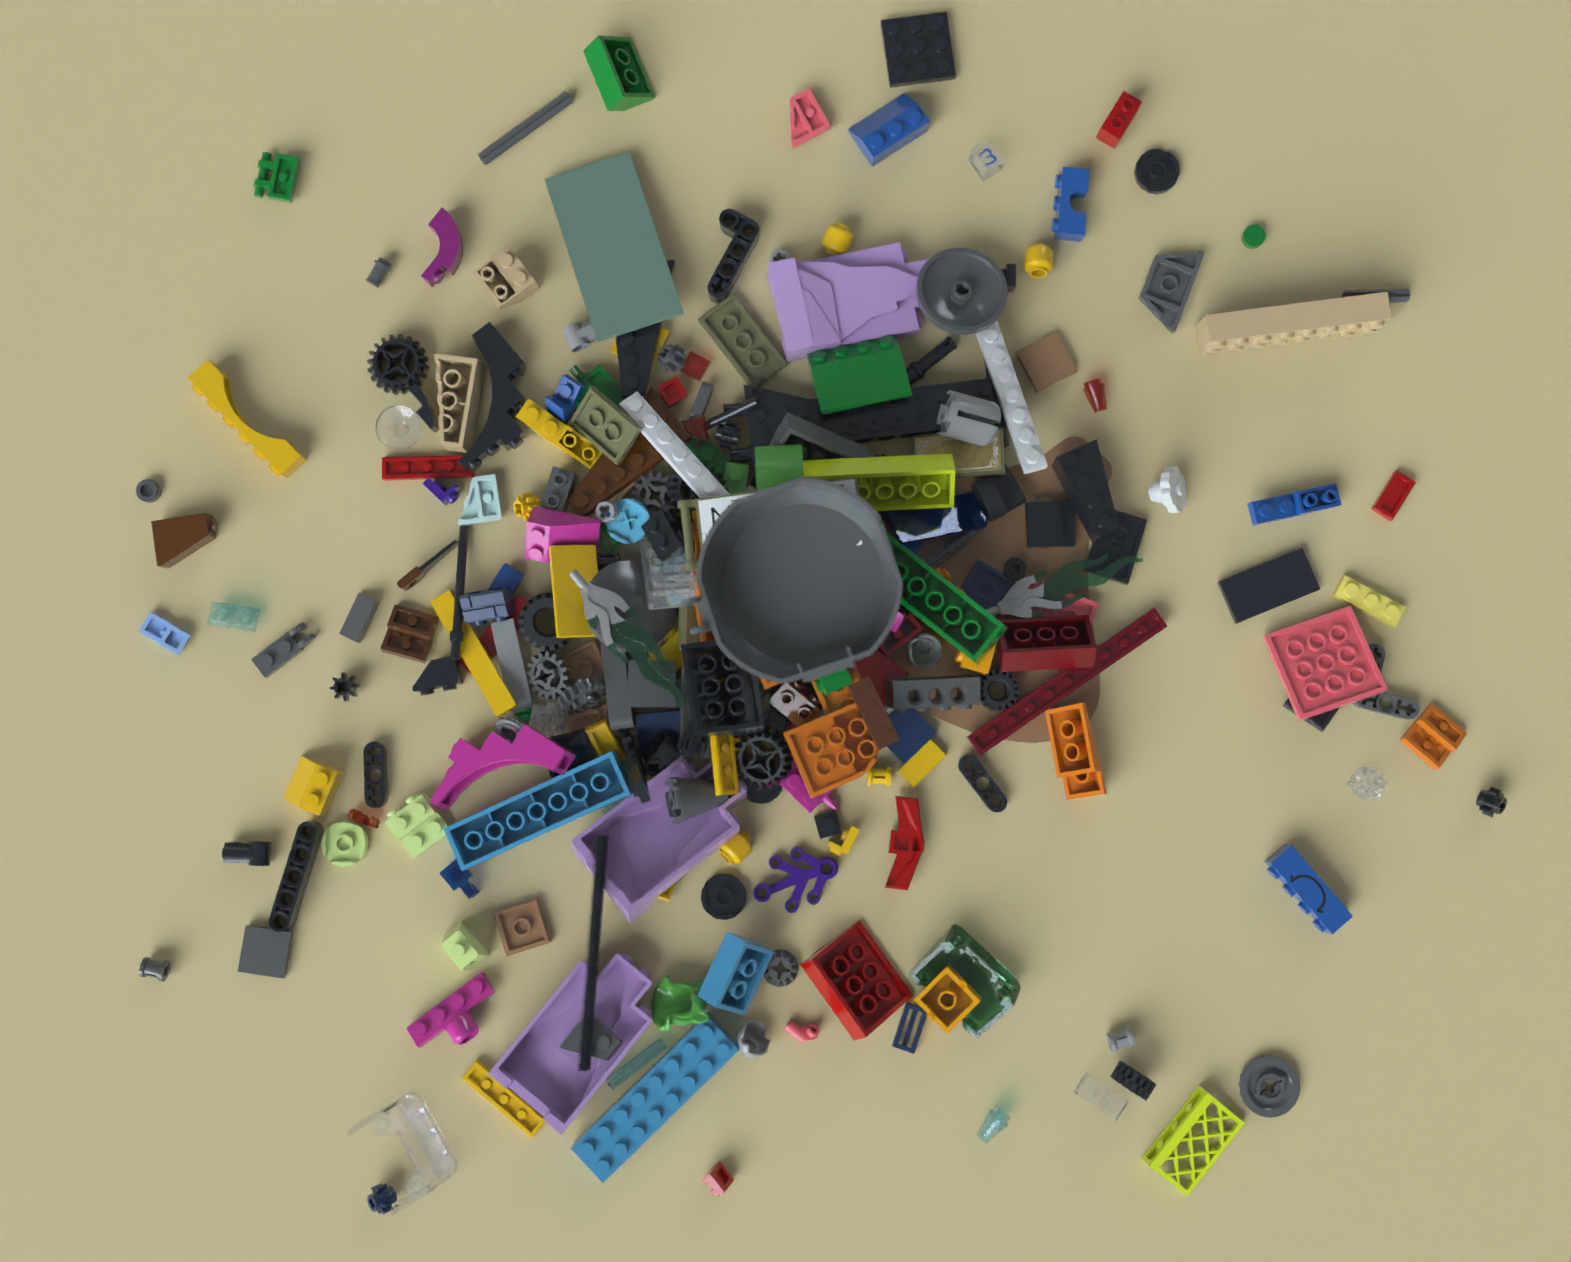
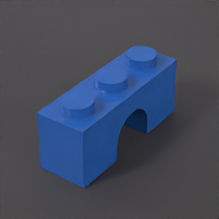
M1062 167L1060 174H1056L1054 187L1058 188V196H1055L1053 201V210H1056V218L1052 219L1051 232H1055L1054 240L1081 242L1085 236L1086 213L1074 211L1070 206L1069 200L1085 198L1088 192L1090 169Z

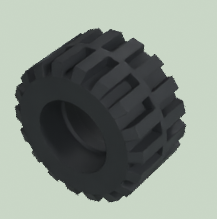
M543 593L532 597L525 603L520 612L519 624L521 634L524 635V639L531 646L537 647L540 650L551 651L563 647L573 637L556 638V633L545 635L536 628L535 618L538 612L544 608L554 609L553 593Z

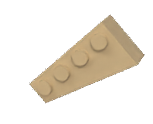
M434 353L437 366L436 382H438L437 403L439 404L440 411L438 416L440 445L449 451L466 453L473 444L486 365L476 358Z

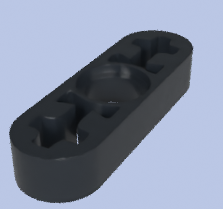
M370 742L363 750L365 803L370 808H381L388 801L387 750L384 744L380 742ZM375 745L376 749L380 750V754L376 755V762L381 761V765H369V762H374V755H370V750H373ZM374 768L379 769L382 773L381 779L377 782L372 781L370 778V772ZM382 784V788H377V795L382 796V800H379L376 804L374 800H371V796L375 795V788L370 789V785Z
M972 755L962 756L958 761L960 773L990 811H1003L1007 806L1006 796L976 757ZM963 761H973L972 768L975 772L980 769L982 773L975 775L971 780L969 776L973 774L969 769H963L965 766ZM980 777H985L989 782L988 788L985 790H979L976 787V781ZM993 787L996 791L991 793L994 797H1001L1002 799L999 808L991 806L993 800L989 795L986 798L983 796V794L989 793Z

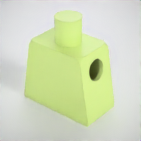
M463 921L444 935L441 942L442 947L461 970H472L489 956V953Z

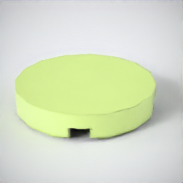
M347 820L336 822L330 826L323 834L321 841L324 856L332 864L341 867L355 865L361 861L366 855L369 846L368 835L363 827L356 822Z

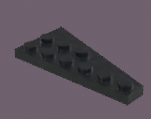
M675 259L666 260L671 276L675 267ZM662 322L616 336L623 398H628L635 392H638L641 396L646 395L651 365Z

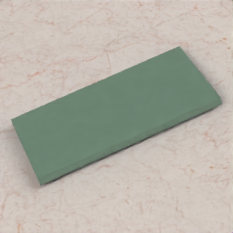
M630 151L545 178V183L597 342L684 315Z

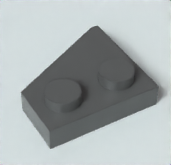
M594 1015L591 1057L609 1061L623 1041ZM580 1020L560 1045L562 1049L576 1053L580 1052L578 1050L581 1049L579 1048L581 1046L579 1043L582 1042H579V1040L582 1039L579 1038L582 1036L579 1035L583 1031L580 1030L583 1028L580 1027L583 1025L580 1023L583 1021Z

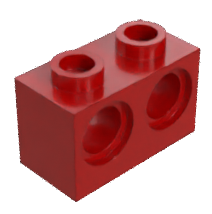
M1123 91L1101 126L1096 138L1115 149L1143 102Z

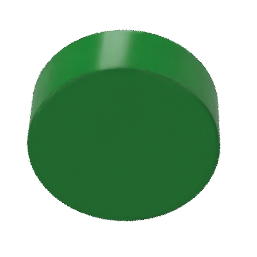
M1259 225L1248 226L1241 235L1242 243L1250 249L1261 246L1266 238L1264 229Z

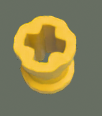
M891 766L886 768L872 767L867 772V786H871L872 783L891 786Z

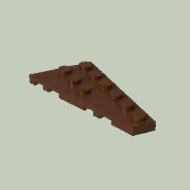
M651 387L644 396L645 401L684 444L691 441L692 439ZM640 432L620 465H616L602 453L567 501L578 515L587 517L596 510L599 503L610 500L665 459Z

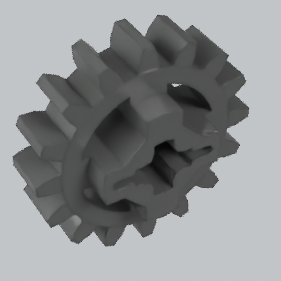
M650 472L648 479L641 476L642 483L634 484L637 491H631V495L647 507L650 517L657 513L649 510L652 507L659 508V510L662 509L670 514V511H673L676 507L675 505L667 506L665 503L667 492L671 490L667 487L670 476L667 475L663 479L661 472H658L656 477H653ZM652 483H661L663 485L658 487L653 486ZM645 489L646 497L642 499L643 501H641L642 491ZM650 490L659 495L661 504L652 498Z
M554 650L538 652V655L531 657L533 662L527 664L531 668V671L526 672V675L531 676V679L527 682L528 684L533 683L532 691L538 690L539 698L545 696L546 700L557 699L562 695V691L573 685L569 682V679L574 678V675L569 674V670L573 667L566 665L568 658L561 659V652L555 653Z
M596 677L590 680L588 678L577 680L575 684L561 692L562 695L558 697L557 703L564 714L567 712L572 714L574 711L576 713L585 712L590 707L598 704L602 700V696L606 695L605 685L601 678L596 679Z

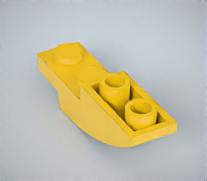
M530 399L526 401L515 417L539 436L588 469L592 468L602 454L589 440Z

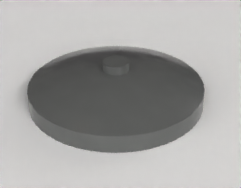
M951 248L932 256L922 267L916 284L917 302L925 317L938 328L954 334H974L989 328L1002 314L1008 296L1007 282L999 266L985 254L968 248Z
M618 561L604 567L590 581V583L597 587L618 594L629 606V609L624 613L619 608L614 607L616 613L626 621L612 625L609 621L611 638L613 640L609 647L623 652L643 651L661 641L670 630L675 616V606L670 607L652 567L637 561ZM595 615V618L586 621L595 636L605 644L599 619Z

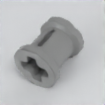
M1125 1027L1124 1031L1114 1034L1106 1033L1107 1042L1112 1053H1117L1118 1049L1128 1046L1131 1048L1135 1047L1134 1037L1129 1027Z

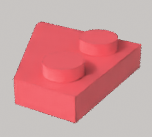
M810 88L790 98L791 147L793 149L831 129Z

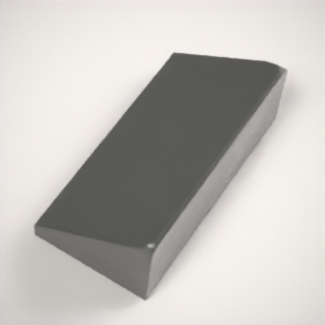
M358 593L339 634L357 643H361L380 602Z

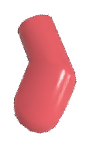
M792 1020L784 1028L800 1042L814 1040L820 1032L819 1027L815 1024L799 1027Z

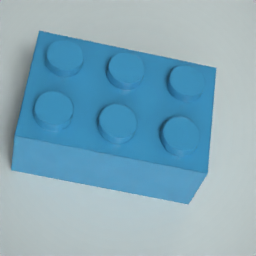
M727 931L697 996L715 1008L745 1016L774 951L755 940Z

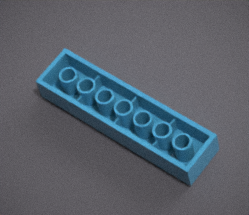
M611 751L567 771L564 775L561 774L443 829L461 871H464L633 794L630 788L631 783L617 751Z
M707 1012L709 1015L708 1021L695 1023L573 1143L571 1150L602 1183L739 1051L736 1041L709 1012Z

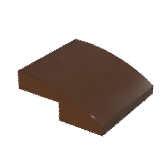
M394 605L387 623L388 630L381 645V651L425 664L439 617Z

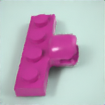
M481 972L406 1029L419 1048H422L443 1031L448 1032L455 1044H465L472 1040L479 1032V1027L471 1016L472 1010L496 991L485 973Z

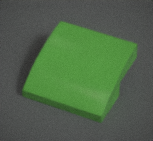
M802 444L755 447L757 491H763L804 477Z

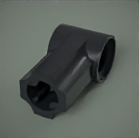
M226 842L222 849L223 862L248 863L250 866H270L271 842Z

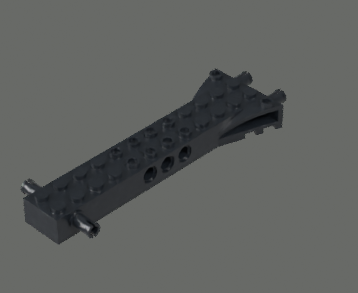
M983 359L986 371L985 379L911 387L912 396L823 415L817 398L805 399L757 386L744 385L745 400L743 402L757 397L760 405L736 416H745L748 419L750 445L745 448L728 449L731 463L741 461L753 462L755 476V447L770 445L776 429L787 413H791L858 444L912 438L913 435L937 434L941 428V425L936 424L941 404L945 405L950 397V394H946L949 390L995 402L1000 407L1001 421L993 426L1003 428L1004 448L1008 447L1009 443L1007 423L985 359ZM741 403L723 404L724 412Z

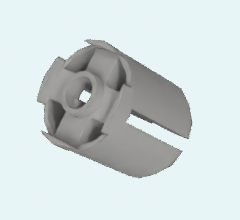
M949 390L946 394H950V397L945 405L941 404L936 424L941 425V428L937 434L978 446L990 444L996 437L999 429L993 425L1001 421L1000 407L995 402Z

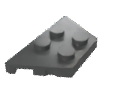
M1204 251L1184 254L1183 252L1175 253L1174 255H1155L1139 300L1173 334L1179 324L1203 259Z

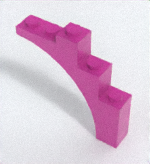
M526 724L517 732L514 742L494 731L485 738L482 748H479L470 741L459 738L448 756L454 763L447 770L440 786L434 791V796L430 802L438 807L449 810L458 796L471 783L483 775L505 766L535 764L564 775L576 755Z

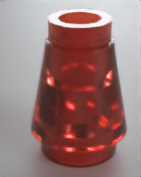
M1101 378L1083 383L1084 389L1082 390L1094 413L1107 409L1105 384L1102 383Z

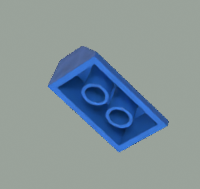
M902 94L850 127L848 132L873 167L926 133L930 121L917 102Z

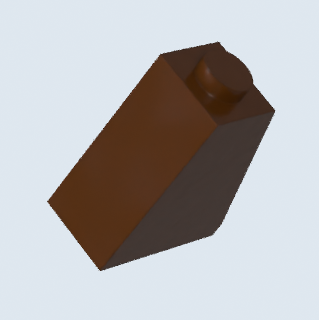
M200 513L151 521L157 566L165 569L171 568L216 539L218 524L213 515Z

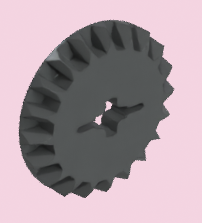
M1271 1055L1260 1056V1058L1252 1060L1249 1065L1245 1066L1243 1073L1240 1074L1241 1079L1238 1083L1240 1087L1239 1094L1244 1104L1257 1115L1268 1118L1284 1115L1293 1108L1298 1100L1300 1093L1298 1075L1288 1062L1279 1057ZM1267 1080L1270 1083L1274 1082L1271 1092L1263 1089L1266 1086L1264 1082Z

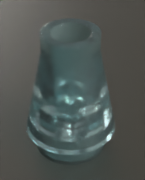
M995 1107L993 1110L990 1109L977 1133L978 1137L988 1143L1008 1126L1009 1116L998 1107Z

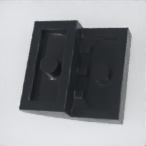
M1070 501L1025 503L1027 548L1075 547L1074 508Z

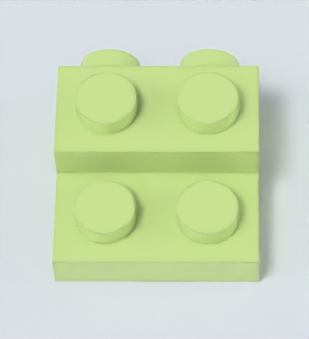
M413 794L405 801L408 805L401 810L399 807L387 814L389 819L385 821V824L396 839L403 843L413 858H417L446 835L443 828L449 826L426 794Z

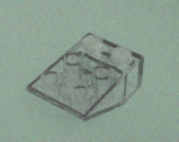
M639 540L648 609L682 607L681 601L695 597L696 585L693 571H685L684 564L687 563L685 549L680 547L663 562L658 559L648 540Z

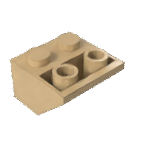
M510 246L472 272L499 309L520 303L539 290L536 281Z

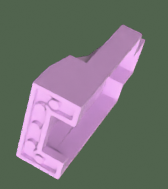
M900 242L812 261H795L794 257L768 263L767 277L772 298L774 297L786 361L805 359L807 354L818 350H828L841 345L847 346L861 341H871L884 336L895 335L896 339L917 335L919 327H922V320L920 314H916V312H921L916 298V284L922 267L929 259L905 264L907 262L906 250L901 249Z
M680 757L648 781L651 801L642 804L639 796L634 797L631 794L570 841L574 853L592 874L595 873L592 871L595 870L593 864H596L593 862L596 861L593 859L596 857L593 856L596 855L594 852H597L594 851L597 849L594 848L597 846L594 845L597 843L595 838L598 837L595 835H609L608 851H606L608 854H606L607 860H605L607 861L605 863L607 866H605L604 891L630 923L649 910L657 896L740 832V820L733 812L729 813L731 809L747 798V786L740 777L738 778L739 793L731 794V798L723 805L681 823H673L672 821L675 817L670 818L666 806L665 792H669V785L665 786L666 779L670 777L714 780L712 761L695 773L697 769L690 760L686 761Z
M624 952L622 955L617 953L603 971L597 974L598 980H596L597 992L595 993L597 995H595L596 1007L594 1014L623 1041L609 1061L591 1057L590 1070L577 1071L580 1069L577 1068L580 1066L577 1065L580 1063L577 1062L580 1060L578 1059L580 1053L568 1051L560 1047L580 1022L581 1017L584 1016L581 1015L584 1013L581 1011H584L582 1009L584 1006L582 1005H585L582 1003L585 1002L582 999H585L583 998L585 996L583 991L586 989L583 988L586 986L583 985L586 984L584 979L587 977L584 976L587 974L584 973L587 972L585 967H588V965L585 964L588 963L581 960L488 1073L506 1089L509 1087L543 1115V1120L560 1134L565 1131L653 1021L650 1017L652 1014L650 1010L642 1004L639 1007L636 1006V1003L652 985L653 982L650 980L652 975L642 967L639 970L632 965L634 960Z

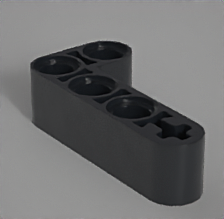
M725 209L719 216L721 231L731 237L732 240L707 286L710 300L717 304L729 296L760 237L757 222L733 209ZM731 218L735 220V223L727 226L724 224V221ZM746 229H753L755 231L752 236H746L743 232ZM737 248H742L745 252L737 256L733 251ZM727 267L734 269L731 275H725L722 271ZM721 285L722 292L714 294V289L718 290Z

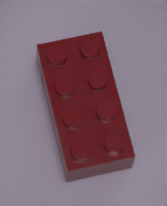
M1089 615L999 620L1008 628L996 643L1001 672L1094 667L1097 647Z

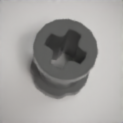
M144 957L140 964L139 976L143 978L146 976L154 977L164 982L170 972V961L159 962L151 960L150 957Z

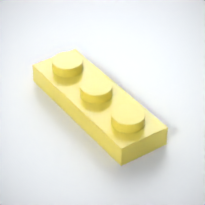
M1346 575L1341 577L1332 595L1392 628L1397 626L1406 608Z

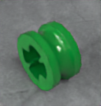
M533 708L513 712L519 722L536 719L532 715Z

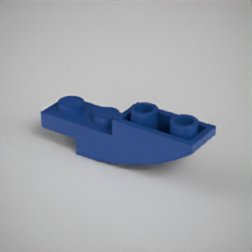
M1335 483L1253 501L1247 505L1252 524L1258 525L1341 506L1342 504Z

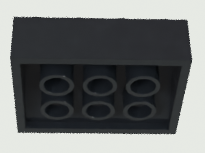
M716 640L681 644L694 736L744 735L763 732L765 723L757 676L733 662L719 648Z

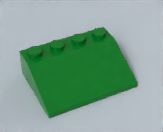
M895 335L884 336L871 341H861L847 346L841 345L833 349L818 350L807 354L810 377L822 415L912 396L902 353Z

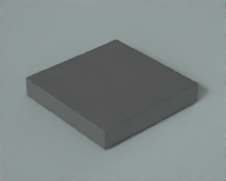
M629 660L628 707H676L675 661Z
M245 925L238 972L286 978L293 931L275 932L267 927Z

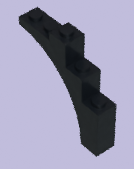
M490 321L472 335L475 344L484 355L489 367L492 381V401L489 416L482 433L473 446L458 460L466 472L470 469L472 471L476 470L482 464L484 458L488 455L491 457L500 450L499 446L503 445L507 451L511 448L516 449L524 442L523 439L525 438L523 430L510 416L512 413L514 415L519 413L526 403L524 396L511 382V380H517L524 374L526 369L525 363Z

